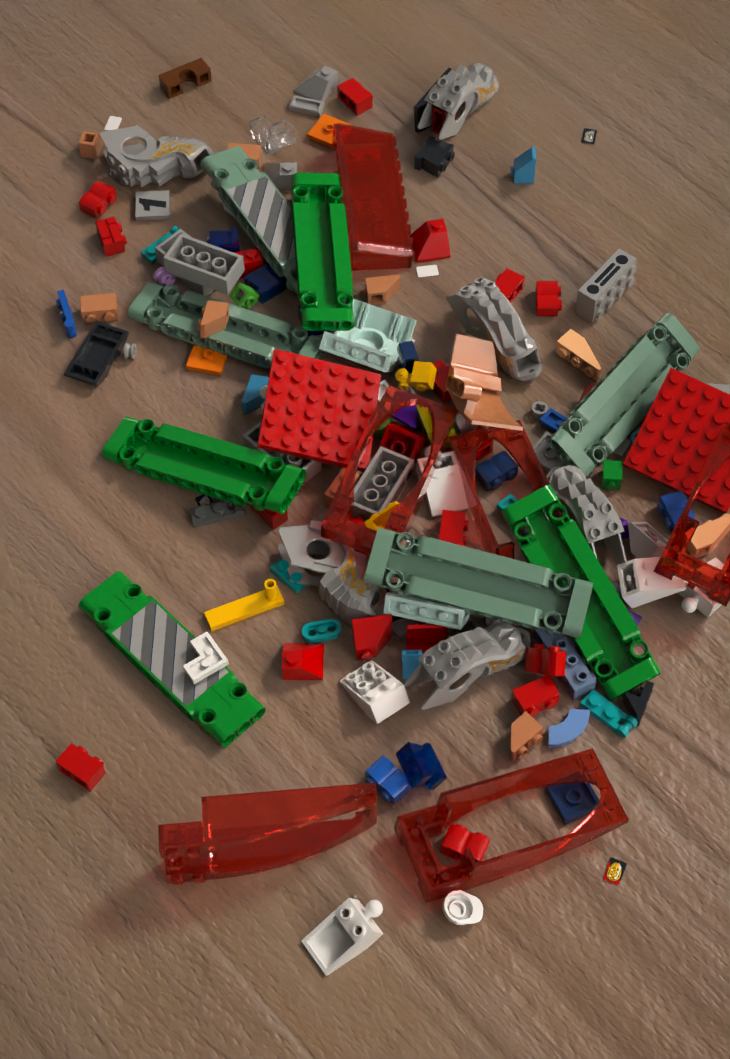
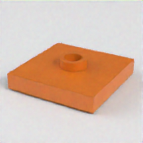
M323 114L309 131L307 138L336 150L352 130V125Z
M194 344L186 364V370L221 376L228 355Z

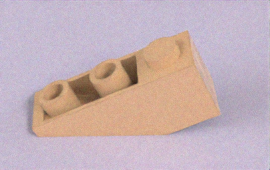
M570 329L557 341L556 353L561 358L569 361L574 367L582 370L588 377L598 381L601 373L598 361L585 338Z
M724 514L713 521H706L703 525L696 528L691 527L685 532L683 544L694 560L710 554L730 531V514Z

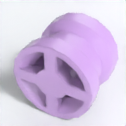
M165 267L158 268L153 275V279L164 287L173 285L175 282V276L166 272Z

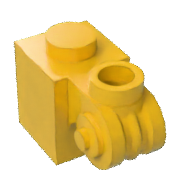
M414 361L412 373L409 374L404 368L396 372L395 377L399 382L398 387L403 390H408L409 387H415L419 391L433 390L437 369L432 362Z

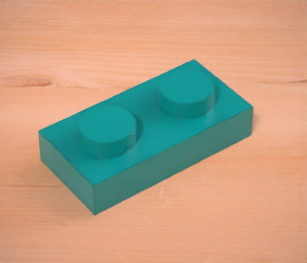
M280 558L270 566V572L295 594H298L307 586L297 583L302 580V574L300 572L292 573L291 580L293 582H290L287 572L289 563Z

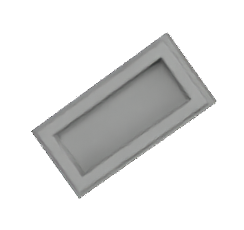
M294 95L289 105V111L320 117L325 107V102Z

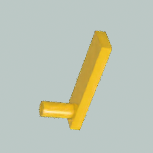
M268 579L264 583L265 590L204 612L211 632L284 605V599L276 585V581Z

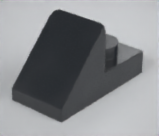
M646 681L644 687L640 686L637 696L624 692L623 704L630 716H633L638 721V726L653 691L654 683Z

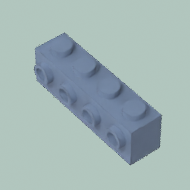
M554 619L547 622V624L554 627L557 625V621ZM541 628L534 629L533 639L536 643L545 644V648H548V646H560V650L566 651L565 676H558L573 701L589 694L595 689L596 677L586 667L585 659L583 656H579L572 640H569L564 634L548 633Z

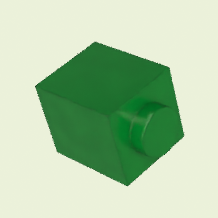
M603 461L601 489L610 491L620 490L623 461Z

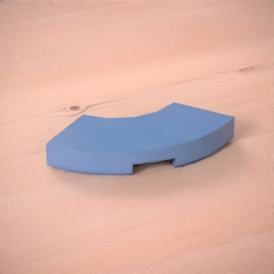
M569 709V714L562 723L549 726L548 748L565 746L582 734L588 724L590 710Z

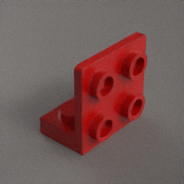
M435 624L407 625V650L422 649L423 654L440 641L447 639V627Z

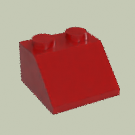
M392 422L387 424L380 446L413 459L415 464L422 453L427 435Z

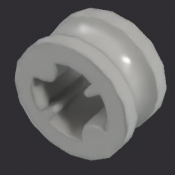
M129 343L125 344V359H128V357L135 359L136 343L132 345Z
M542 401L533 403L532 417L540 420L548 411L547 404Z

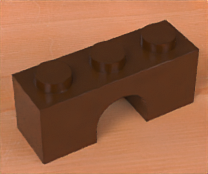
M202 58L159 75L160 87L169 99L183 93L182 83L194 82L199 87L212 81L211 69Z

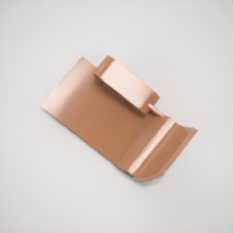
M456 333L449 375L446 381V390L449 392L460 414L470 424L522 431L523 427L512 418L498 392H502L501 378L497 373L493 342Z

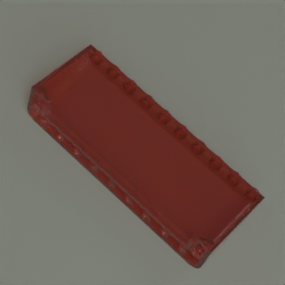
M336 123L333 124L332 147L336 152L338 174L341 180V189L343 190L342 201L345 203L351 271L412 268V261H415V250H412L413 238L409 236L411 234V225L407 224L409 213L405 211L407 201L406 198H403L405 189L404 186H401L403 177L402 173H399L401 165L400 161H397L399 153L398 148L395 149L397 145L396 136H393V133Z

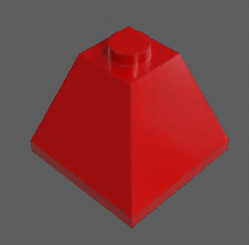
M443 218L426 221L409 235L417 263L451 257L448 233Z
M392 614L352 620V640L356 660H369L377 657L392 638Z
M284 643L282 651L283 680H323L324 643Z

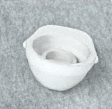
M458 890L449 893L443 900V913L448 921L453 924H475L482 919L483 905L477 897Z

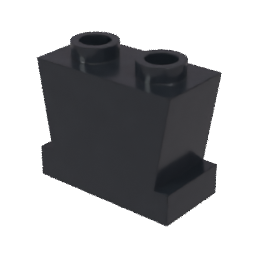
M429 136L414 157V169L419 171L423 169L438 178L442 172H445L447 164L454 159V145L437 141L435 137Z

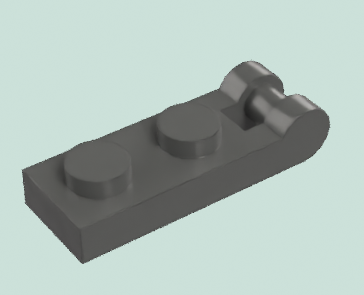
M227 501L189 508L194 528L245 515L244 507Z

